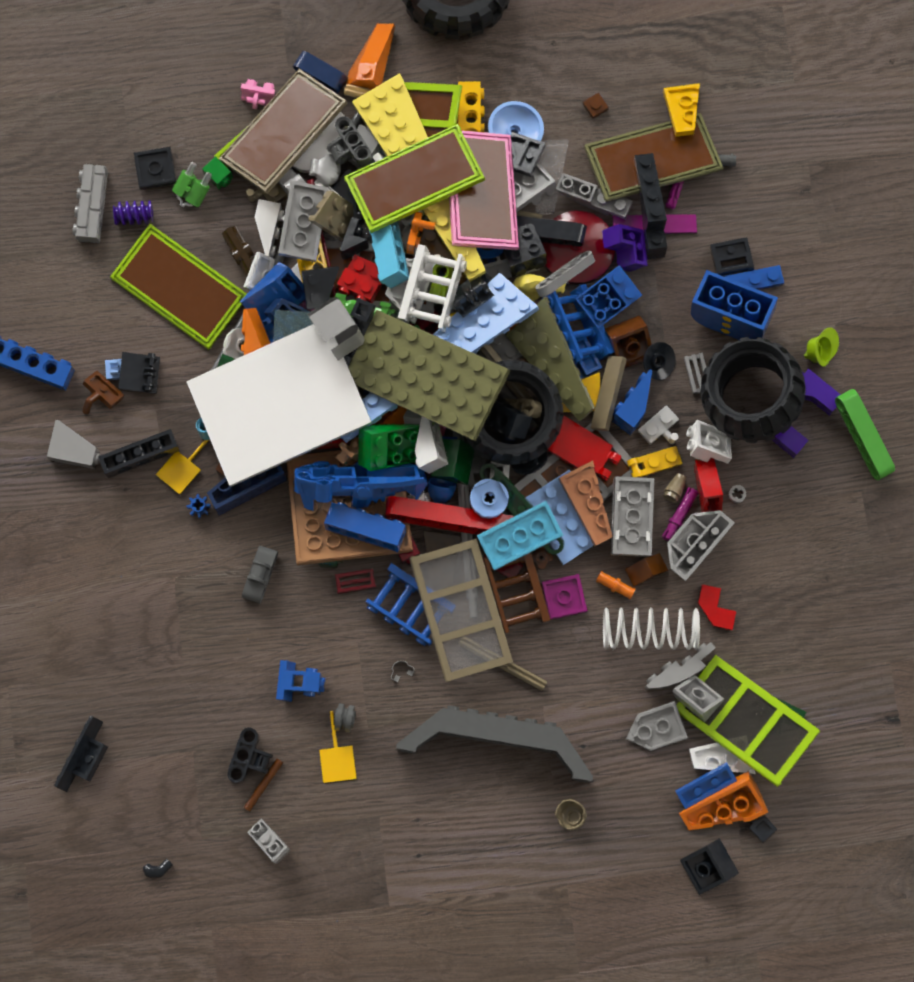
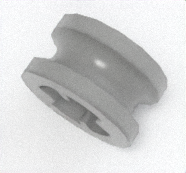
M740 485L733 486L729 491V499L734 503H741L746 497V490ZM733 490L741 491L742 494L740 496L742 498L733 497Z

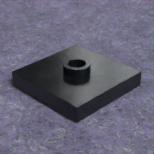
M171 147L134 153L140 190L176 183Z

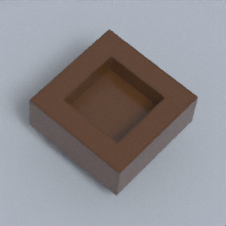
M599 92L583 101V105L592 119L609 108Z

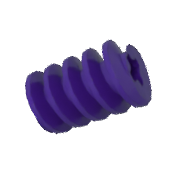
M151 200L148 201L147 206H145L143 201H141L140 206H137L136 201H133L131 207L128 201H126L124 207H122L121 202H118L117 207L113 205L115 225L118 226L120 220L123 225H126L128 221L130 225H134L135 219L138 225H141L143 220L145 224H149L150 219L153 223Z

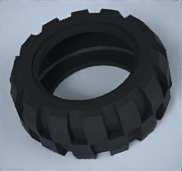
M402 0V2L405 3L406 12L412 20L423 25V30L434 36H437L439 32L445 34V39L459 40V35L468 34L469 38L483 34L485 27H493L502 18V12L508 8L510 0H476L464 6H449L437 0Z

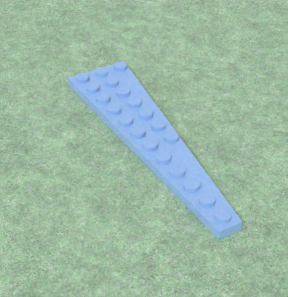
M499 273L487 284L494 297L464 318L459 312L455 313L451 317L449 328L446 327L445 332H441L438 329L433 335L476 354L481 347L486 344L489 345L494 341V338L508 332L509 328L517 322L521 323L537 312L539 307ZM371 392L362 400L372 424L379 421L388 411L392 412L398 408L397 404ZM359 429L341 438L347 443L359 434Z

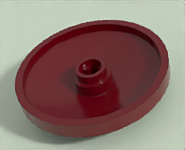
M569 211L555 217L553 220L584 224L587 226L583 246L541 242L547 256V264L544 266L550 274H553L579 254L592 251L595 262L569 280L568 283L573 285L588 284L603 276L611 266L615 254L614 250L605 249L603 244L602 230L609 228V226L600 217L586 211Z

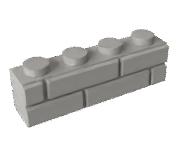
M84 164L83 170L79 172V181L82 182L81 188L77 189V199H79V206L75 207L77 224H73V235H75L79 242L100 243L108 177L106 166Z

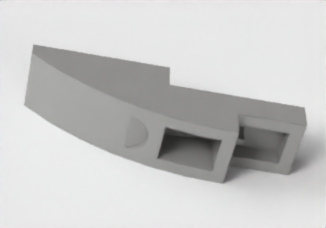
M562 173L556 187L557 192L585 207L607 216L611 214L625 220L633 204V201L627 198L606 203L601 189L597 185Z
M711 642L708 645L703 643L696 650V655L693 657L688 655L681 661L682 666L677 661L674 663L669 661L661 668L662 673L658 676L654 673L646 680L648 683L645 686L646 690L667 688L689 679L706 667L701 660L716 647Z

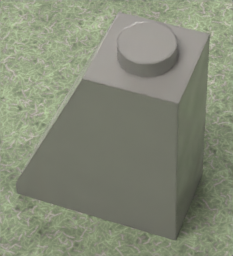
M55 420L47 453L48 459L95 469L96 464L100 462L98 456H101L99 450L61 421Z

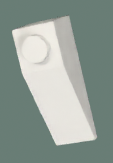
M421 417L415 448L417 458L415 461L419 469L429 474L448 465L439 424Z

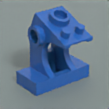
M280 660L277 700L292 702L293 692H304L303 696L315 697V694L320 695L321 692H324L326 678H323L322 674L318 673V669L306 668V671H295L296 663ZM295 676H303L302 687L294 686Z

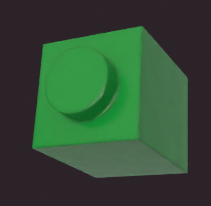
M216 156L202 168L204 175L206 172L212 174L210 181L219 190L222 187H227L232 181L231 171Z

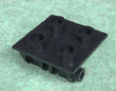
M480 277L471 282L467 280L458 286L453 306L464 318L494 297V294Z
M122 352L118 389L157 394L160 357L156 356L155 353L143 355Z

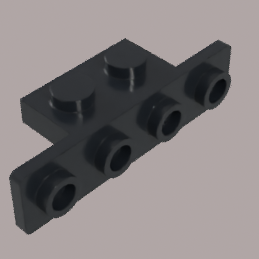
M93 716L88 718L70 755L66 759L64 767L57 776L54 787L67 792L76 775L89 782L92 780L109 747L95 740L103 721Z

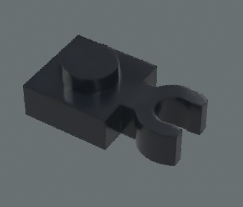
M765 815L752 821H747V823L753 824L749 829L762 843L777 831V828Z

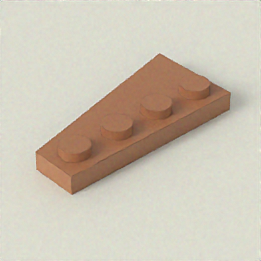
M591 461L560 477L559 481L595 547L611 539L613 536L607 513H605L604 501L600 493L594 463Z

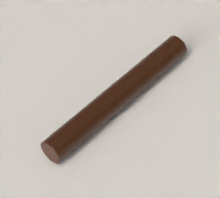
M278 758L275 760L268 773L245 804V809L251 811L283 764Z

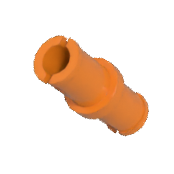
M603 571L600 572L596 579V582L610 588L611 592H617L629 600L635 592V588L621 582V579L618 577L615 579Z

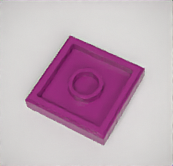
M579 574L541 582L550 620L588 612Z

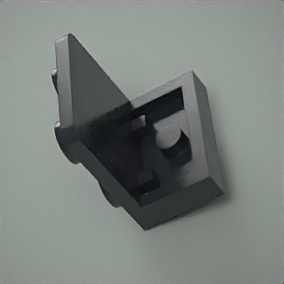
M531 223L518 228V250L503 249L512 277L524 275L527 271L540 269L547 264L546 252L534 225Z

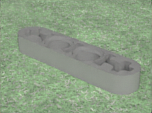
M592 251L579 254L537 284L535 288L538 295L544 297L551 294L593 264L595 258Z

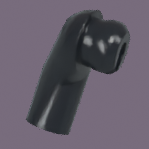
M166 858L159 866L146 864L143 867V872L148 878H161L173 864Z

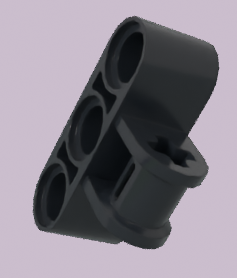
M253 728L243 729L238 739L227 773L229 780L233 783L240 784L244 782L249 768L262 773H268L267 767L273 755L256 749L259 742V734ZM253 732L255 734L252 742L245 741L246 733ZM246 750L249 754L248 758L245 761H240L239 753ZM236 769L242 771V776L238 780L232 778V773Z

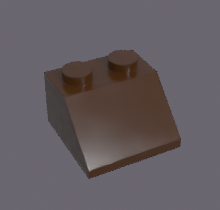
M640 315L605 328L614 350L613 356H621L627 359L625 368L643 361L646 350L652 344L647 325Z

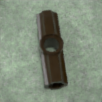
M231 226L225 229L222 235L231 249L230 252L238 266H241L247 277L255 255L249 244L244 241L237 227Z

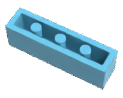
M398 221L373 233L370 232L379 281L389 288H393L408 280L409 272Z

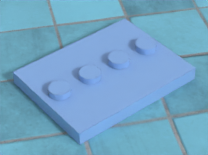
M570 469L526 497L533 506L547 501L564 535L562 536L565 543L564 549L556 554L562 565L594 546L559 481L560 477L571 472ZM558 540L549 543L553 550L559 548Z

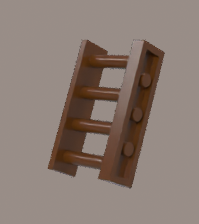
M531 552L500 567L503 568L521 562L526 567L524 574L496 582L492 574L493 568L488 558L483 559L504 633H509L508 626L532 619H541L542 623L550 621ZM524 581L530 582L532 589L528 593L500 600L497 589ZM528 600L536 601L537 608L534 609L535 611L508 619L505 618L504 607Z

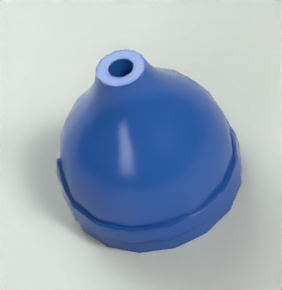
M432 477L428 479L427 485L429 496L434 503L445 504L454 496L456 483Z

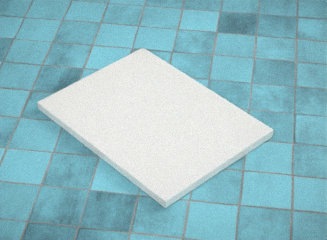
M313 324L186 381L230 487L372 424L345 358L337 360L331 351L339 345L336 337L325 342Z

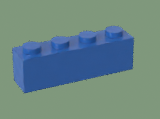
M341 502L337 504L331 503L324 521L325 530L398 553L406 533V526L399 520L393 519L391 521L385 519L380 514H369L361 508L352 509Z

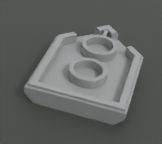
M675 701L637 714L626 737L627 740L650 751L688 738Z

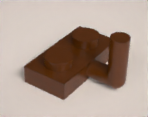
M95 371L83 382V385L92 394L86 398L82 412L86 415L89 414L92 404L98 399L111 409L123 400L124 394L101 373Z

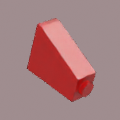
M710 458L708 462L700 459L695 460L694 472L699 492L701 513L722 511L723 492L714 458Z

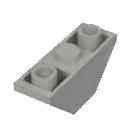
M262 818L247 832L275 864H278L291 851L286 843Z

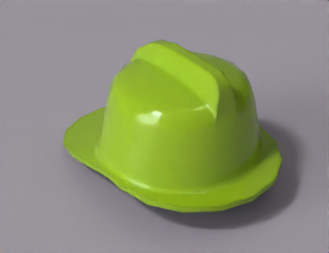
M832 327L826 328L819 336L810 339L807 343V351L804 354V358L809 359L813 363H818L822 367L826 366L838 351L839 337L836 330Z

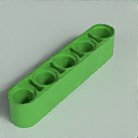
M850 389L836 397V406L871 475L879 481L895 471L894 463L856 390Z

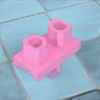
M248 79L246 84L241 85V100L253 103L252 108L256 110L258 104L265 106L275 96L274 84L265 83L264 87H258L255 80Z

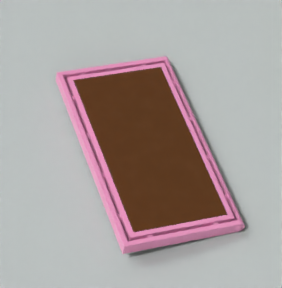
M462 131L485 177V181L449 197L452 246L518 250L519 241L511 135Z

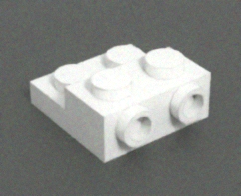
M696 420L693 426L688 428L686 436L690 437L687 444L690 456L708 462L710 458L727 464L732 459L730 437L719 431L715 426Z

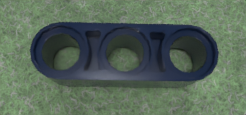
M302 51L293 65L295 71L298 69L302 70L336 94L339 93L348 79L343 72L306 51Z

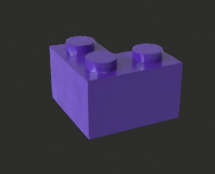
M618 224L602 230L604 248L616 251L617 264L623 270L631 272L648 266L643 229Z

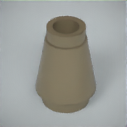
M677 473L664 489L663 497L672 503H677L678 500H681L687 478Z

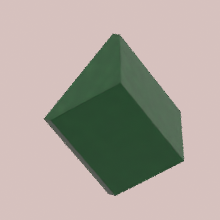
M442 439L448 465L432 472L430 477L468 485L474 449L462 440Z

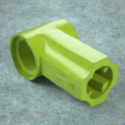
M439 264L433 267V275L440 276V270L446 267L447 273L443 277L452 278L453 269L451 267ZM431 283L429 294L446 297L449 286Z

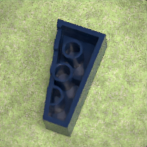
M278 465L231 487L225 477L207 494L220 516L287 481L281 466Z

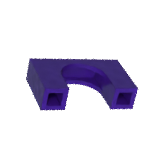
M808 369L805 373L803 372L806 386L805 400L813 402L830 416L837 407L835 398L841 394ZM791 426L784 434H777L772 441L794 458L808 442V439Z

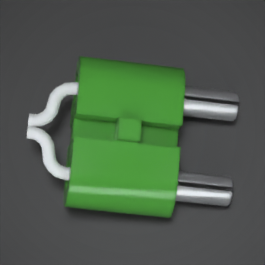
M195 162L190 163L187 171L182 170L172 189L177 195V199L180 200L182 207L186 205L189 207H200L210 188L208 182L212 174L206 172L204 178L198 180L193 175L197 166ZM184 197L189 203H183L181 198Z

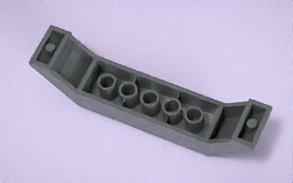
M448 705L447 708H442L403 738L396 746V750L399 752L416 754L418 748L440 734L554 753L571 774V780L591 783L593 780V775L560 727H556L557 723L545 722L543 725L537 724V720L525 718V721H519L516 716L506 715L505 718L498 717L497 713L486 712V715L478 714L479 710L467 709V712L459 711V707Z

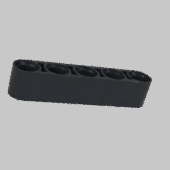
M517 216V227L519 228L529 223L533 224L541 242L570 246L584 245L587 226L584 224Z

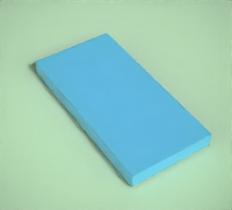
M544 501L477 535V538L493 570H496L564 535L547 501Z

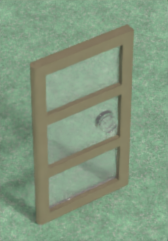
M477 539L409 558L445 682H451L454 679L513 662Z

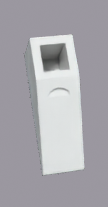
M259 199L255 213L256 224L265 255L274 257L276 252L274 242L280 235L278 225L279 221H283L281 218L284 216V210H282L280 203Z

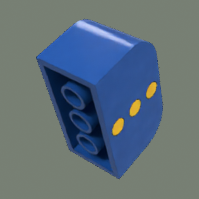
M706 270L692 301L691 316L699 324L738 340L745 337L750 339L763 338L775 312L778 297Z

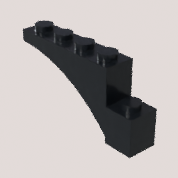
M653 153L635 155L634 162L639 186L647 259L663 258L667 251L664 232L667 218Z

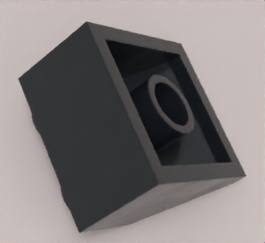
M720 838L680 859L699 895L739 874Z

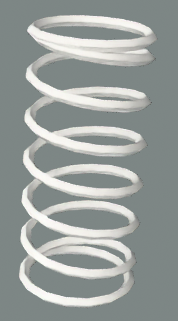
M607 607L604 609L603 645L606 650L609 644L613 650L617 648L621 628L623 641L628 650L634 644L636 630L639 645L643 650L649 644L651 631L654 645L658 650L664 644L666 632L668 643L672 650L677 648L681 634L687 650H690L692 646L695 650L699 648L700 617L697 608L693 610L692 636L689 646L685 635L682 608L679 609L678 628L674 646L671 639L667 608L664 609L659 646L656 638L652 608L649 609L644 645L637 608L634 609L629 645L626 636L623 608L619 609L615 644L612 641L609 610Z

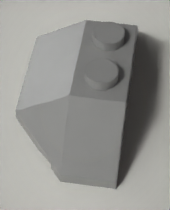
M720 510L691 514L667 542L670 569L686 581L735 522Z

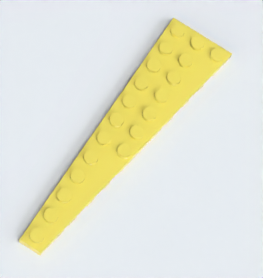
M400 73L352 101L353 106L386 156L428 138ZM449 197L422 209L428 220L435 223V231L454 260L457 261L458 254H462L465 257L467 266L463 273L468 281L471 282L485 274L486 270L476 247L452 246Z

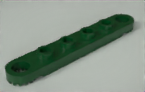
M488 463L481 467L479 473L482 480L492 479L497 482L499 481L506 487L509 494L507 508L514 516L534 507L495 464ZM489 467L494 470L493 478L485 476L486 468ZM562 537L556 539L560 544L557 550L551 549L549 543L543 547L550 554L560 553L565 545Z

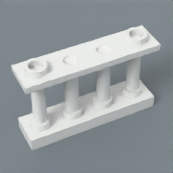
M418 244L398 319L408 324L413 317L439 323L438 328L441 332H445L446 327L449 328L451 324L450 313L461 274L466 270L467 261H465V257L462 254H458L457 261L430 255L426 246ZM430 262L454 268L452 279L425 273V264ZM428 281L449 286L447 297L421 292L419 289L420 282ZM421 299L444 305L442 315L439 316L415 310V300Z

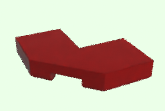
M702 584L698 600L699 607L703 610L713 627L732 631L736 611L718 607L721 588Z

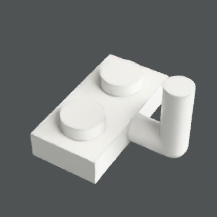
M666 405L638 429V432L650 445L661 435L670 444H675L678 434H671L668 429L679 418Z

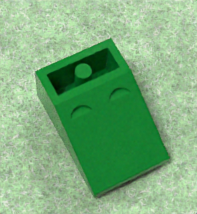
M384 424L365 426L359 429L358 464L369 471H375L416 462L415 448L420 425Z

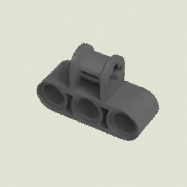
M346 116L339 117L335 122V127L340 137L327 146V151L335 158L334 162L337 165H341L354 157L362 168L374 162L373 155L352 121ZM349 126L347 129L342 130L343 127ZM354 140H358L357 143L351 144ZM367 154L365 158H360L362 155Z
M261 545L258 547L242 592L243 599L261 604L278 557V551Z

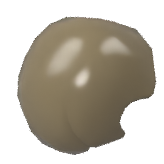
M567 799L558 804L555 816L563 828L572 831L578 830L585 824L587 813L580 802Z

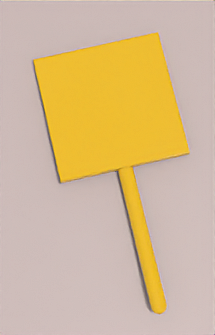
M204 440L188 459L179 451L174 453L157 472L156 476L180 495L201 471L191 461L209 440Z
M330 711L334 748L319 750L323 783L357 779L353 746L338 747L335 725H333L334 712Z

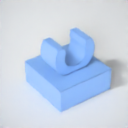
M121 359L105 360L107 380H119Z

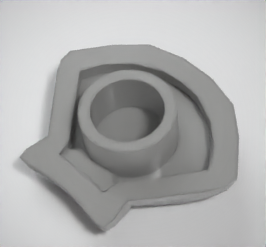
M332 154L320 159L312 158L309 175L315 176L325 187H328L338 180L341 166L334 162L335 158Z

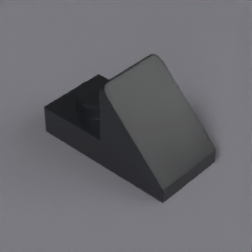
M351 218L340 248L342 259L350 258L369 248L368 240L360 237L362 227L357 218Z

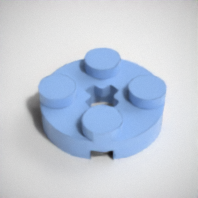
M483 479L475 484L470 493V505L474 512L482 518L497 517L504 512L508 505V491L499 481ZM486 494L494 496V499H492L493 503L485 502Z

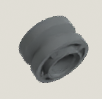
M339 703L335 711L333 724L336 731L344 728L345 732H351L356 715L354 705H349L348 708H345L344 704Z

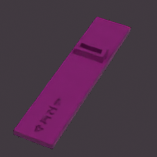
M696 214L666 215L665 233H697ZM614 215L612 216L613 226L622 224L643 229L642 215H628L626 220Z

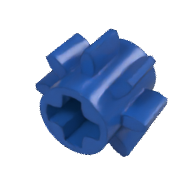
M197 494V498H189L191 505L186 507L187 509H192L190 512L191 516L197 514L198 518L201 519V515L204 513L209 515L207 508H210L211 504L205 503L208 500L206 496L202 499ZM200 502L202 506L200 507V510H197L195 506H198V503Z

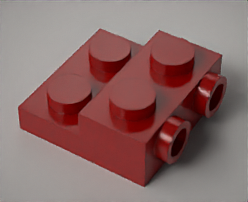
M355 254L348 268L344 269L337 282L339 292L346 296L352 295L356 297V300L361 298L373 304L383 284L378 279L377 265Z

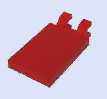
M566 416L563 417L561 429L556 440L547 450L576 469L593 461L595 474L605 481L609 479L612 473L603 467L607 460L617 466L622 457L618 453L610 451L613 445Z

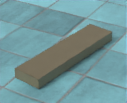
M608 356L590 427L593 430L609 431L627 360L625 357Z

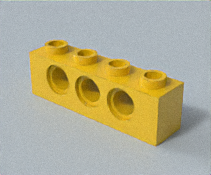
M458 82V85L462 86L458 112V125L461 127V131L484 133V123H481V117H484V106H481V99H484V88H480V82ZM469 100H473L476 103L474 105H468L466 102ZM474 118L476 121L474 123L467 122V119Z

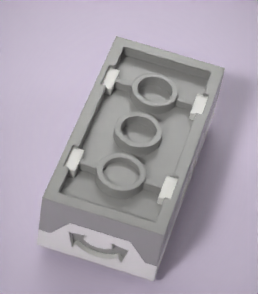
M616 476L613 479L611 530L613 537L611 538V555L652 556L654 478Z

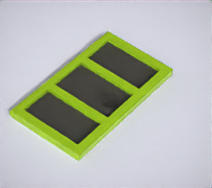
M715 655L698 678L724 698L723 702L706 722L701 720L681 702H678L676 705L679 715L778 787L820 733V730Z

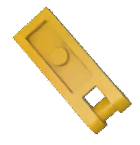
M673 446L629 459L627 464L632 469V477L641 478L680 466L682 460L677 447ZM638 464H642L643 470L639 469Z

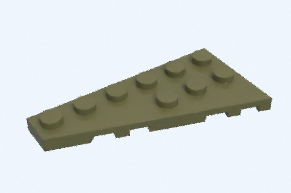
M544 297L537 304L539 310L521 323H518L506 337L530 364L541 369L550 377L560 393L562 402L578 421H582L595 407L587 388L583 385L580 378L579 369L574 364V358L563 332L560 331L556 322L557 318L549 306L548 297Z

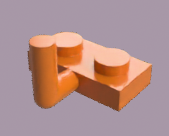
M416 212L412 220L406 250L408 254L414 255L415 248L420 244L421 237H418L419 231L423 232L424 229L434 230L435 223L422 220L423 213Z

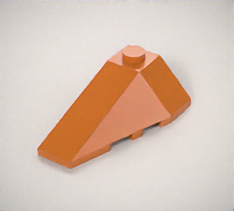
M395 24L376 25L351 67L346 84L371 90L382 84Z
M257 308L243 309L242 333L245 336V342L241 345V351L246 355L271 343Z

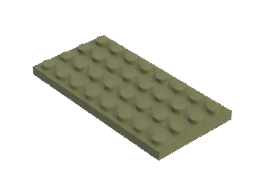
M376 310L364 335V343L357 348L348 367L356 386L476 441L510 370Z

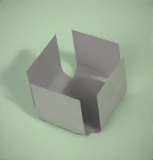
M331 298L307 314L325 342L336 337L339 345L331 351L337 360H340L364 343V336L339 298Z

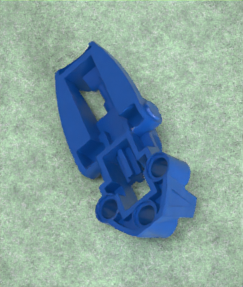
M317 461L295 468L294 491L300 494L304 508L314 511V499L325 503L330 502L332 496H351L352 508H367L372 500L375 503H378V499L385 502V497L393 496L397 492L407 491L417 500L428 485L424 470L419 469L416 464L410 463L369 471L360 466L358 462L354 463L352 467H338L337 464Z

